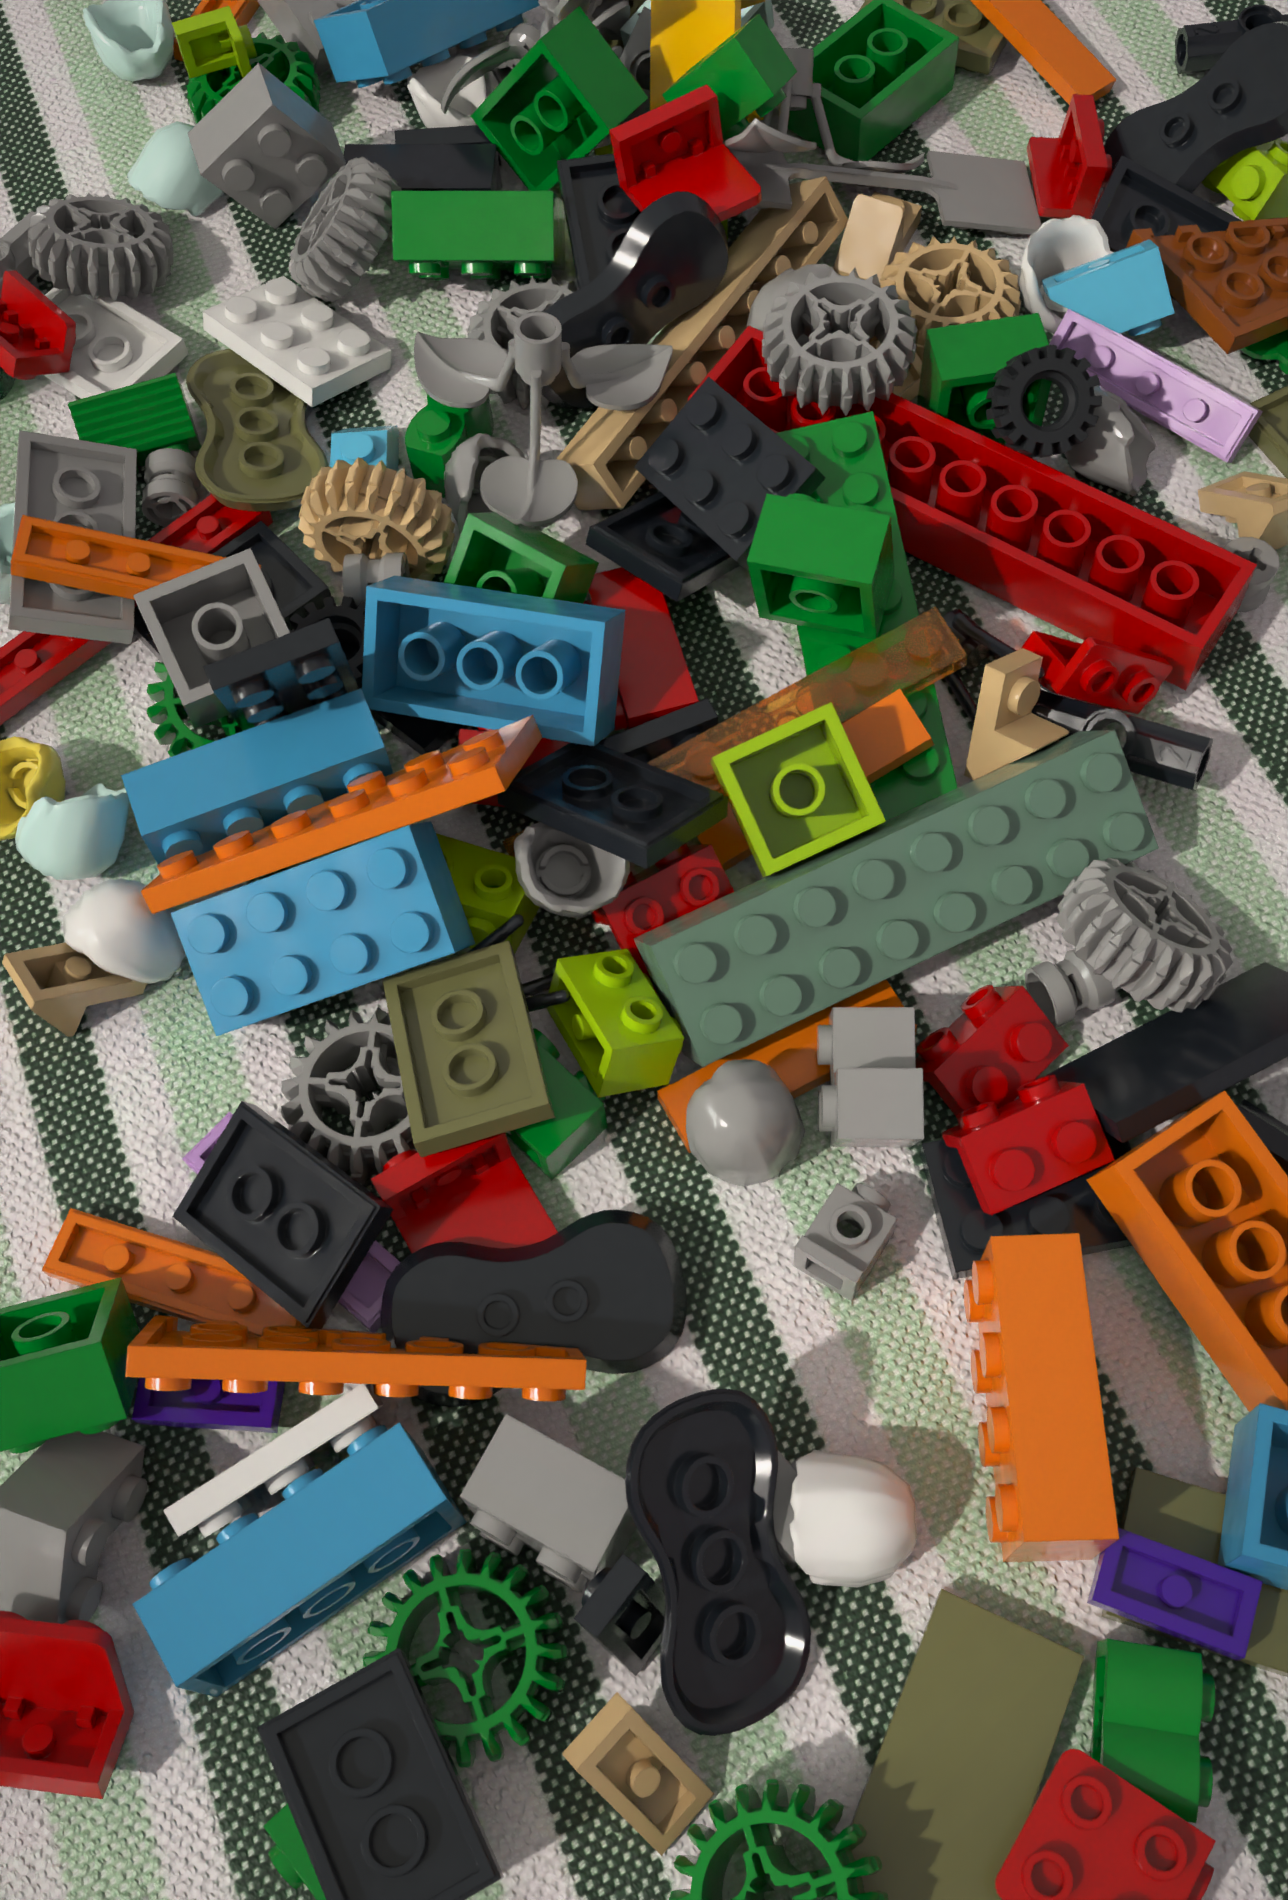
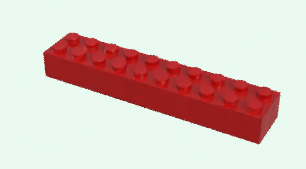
M751 326L744 330L688 397L689 401L704 381L710 377L775 433L873 411L905 552L1082 640L1092 637L1165 658L1173 667L1165 681L1185 691L1240 608L1257 567V564L894 393H891L888 401L875 397L869 411L858 403L853 404L847 416H845L840 406H830L822 415L818 403L811 402L801 409L797 401V394L783 397L779 388V382L770 381L767 364L765 363V358L762 357L763 332Z

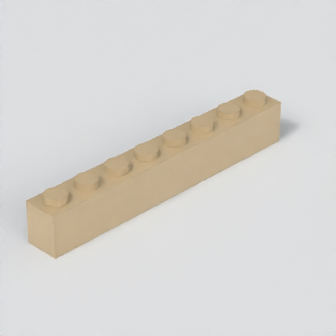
M826 176L789 184L792 199L791 210L771 207L761 209L729 247L727 270L715 292L696 308L669 322L651 342L652 345H672L673 348L671 362L666 371L662 386L655 398L647 405L633 410L617 411L598 407L556 458L569 463L576 473L578 487L574 504L578 510L620 509L627 504L646 480L634 466L685 406L691 393L747 328L751 305L762 286L789 268L797 270L806 265L816 264L846 227L848 218Z

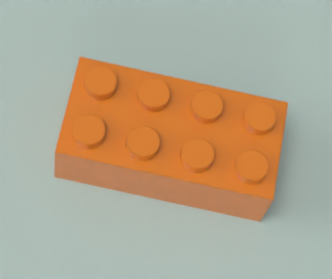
M1224 1090L1195 1106L1087 1179V1182L1249 1412L1252 1411L1260 1403L1288 1410V1176Z
M1079 1233L991 1236L981 1260L973 1261L972 1280H965L966 1319L968 1323H978L980 1336L979 1350H972L971 1352L972 1384L975 1394L986 1393L987 1422H979L978 1425L979 1454L983 1467H993L995 1480V1496L986 1497V1523L989 1540L991 1543L1001 1542L1003 1562L1092 1560L1119 1540L1080 1235Z

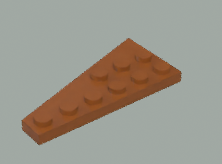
M1288 217L1233 221L1229 223L1226 231L1201 232L1197 224L1178 226L1175 235L1154 236L1151 228L1134 229L1132 231L1126 248L1149 239L1159 247L1170 294L1226 354L1288 330Z

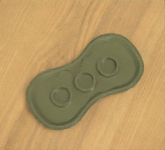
M231 349L215 351L198 359L189 369L186 384L191 396L203 411L207 422V435L195 462V471L202 485L221 504L237 510L277 511L300 506L305 488L310 485L312 478L318 475L321 467H329L325 453L313 439L306 426L305 410L307 403Z

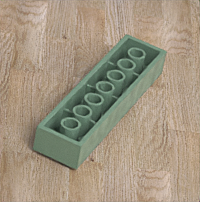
M1079 731L634 938V941L659 999L670 1016L675 1018L681 1027L682 1035L684 1036L683 1054L704 1067L1063 895L1064 890L1075 876L1078 877L1093 860L1106 861L1108 858L1118 859L1125 865L1159 847L1116 731Z

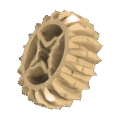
M954 235L950 243H940L935 237H932L929 245L926 247L913 242L907 253L896 252L893 262L890 265L884 266V271L880 276V288L895 285L899 296L898 299L909 300L911 317L915 318V325L917 327L916 342L914 344H916V353L921 361H923L927 329L1019 316L1021 300L1019 299L1018 275L1011 273L1009 260H997L995 248H989L984 251L978 250L976 240L968 245L958 244Z
M358 457L353 465L343 460H337L333 467H321L318 475L312 478L310 485L305 488L301 500L302 506L299 512L300 521L298 528L304 533L303 543L309 548L315 549L314 558L320 561H329L331 563V571L333 572L343 571V560L346 554L364 553L370 559H382L386 553L405 552L409 564L410 578L432 581L434 575L440 574L443 566L447 564L455 538L453 533L455 523L451 520L452 509L446 504L441 503L442 493L435 490H426L424 478L412 479L405 475V468L398 471L389 469L382 460L375 466L367 464L362 458Z

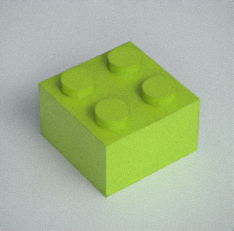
M832 702L713 756L710 764L725 796L728 797V803L762 877H767L886 822Z

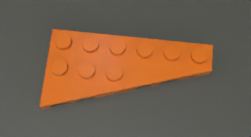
M530 715L500 729L481 733L465 741L462 745L443 753L436 750L420 755L404 765L405 769L384 777L382 771L364 775L346 786L349 791L348 793L310 809L289 814L253 833H250L249 830L235 833L213 845L214 849L201 855L195 856L193 850L174 855L157 865L160 874L143 888L141 893L151 913L154 914L505 792L542 739L534 715Z
M155 1315L127 1346L125 1377L145 1378V1388L156 1391L188 1390L191 1388L192 1379L222 1380V1390L233 1393L265 1392L268 1390V1381L299 1382L298 1392L309 1395L341 1394L344 1392V1383L374 1384V1394L385 1397L417 1396L419 1385L449 1386L448 1395L460 1399H488L492 1397L493 1387L522 1388V1398L528 1400L562 1401L566 1399V1389L585 1390L587 1360L578 1348L503 1342L481 1343L478 1345V1354H463L464 1345L462 1343L449 1341V1338L427 1336L420 1337L419 1340L406 1342L405 1349L391 1348V1342L386 1340V1333L326 1328L312 1329L288 1325L267 1326L262 1329V1337L248 1336L247 1326L238 1324V1321L210 1320L208 1323L193 1324L190 1326V1332L177 1331L178 1317Z

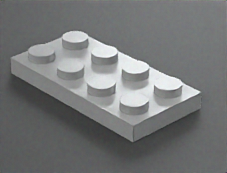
M19 430L12 554L22 515L135 538L137 449ZM11 575L8 629L131 644L134 633V600Z

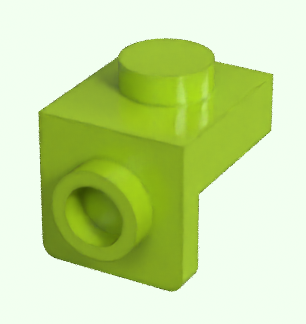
M230 6L172 22L183 62L190 79L234 65H238L243 78L252 70L249 59L257 57L252 36L247 24L238 27Z

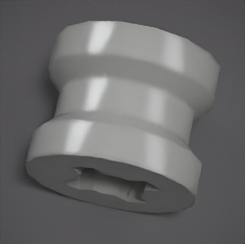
M1254 537L1233 539L1223 549L1257 564L1243 601L1237 611L1248 612L1257 609L1264 603L1270 589V584L1273 582L1280 567L1279 556L1275 549L1263 540Z

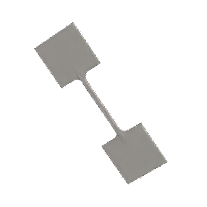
M729 149L761 186L762 200L758 205L754 206L760 209L771 207L791 210L792 199L788 181L794 178L815 179L826 176L830 182L928 193L937 201L942 225L953 226L957 229L966 230L972 228L1001 231L1010 235L1019 233L1031 235L1042 225L1024 161L928 151L926 157L931 178L917 175L826 165L789 163L785 159L784 154L776 150L770 153H746Z

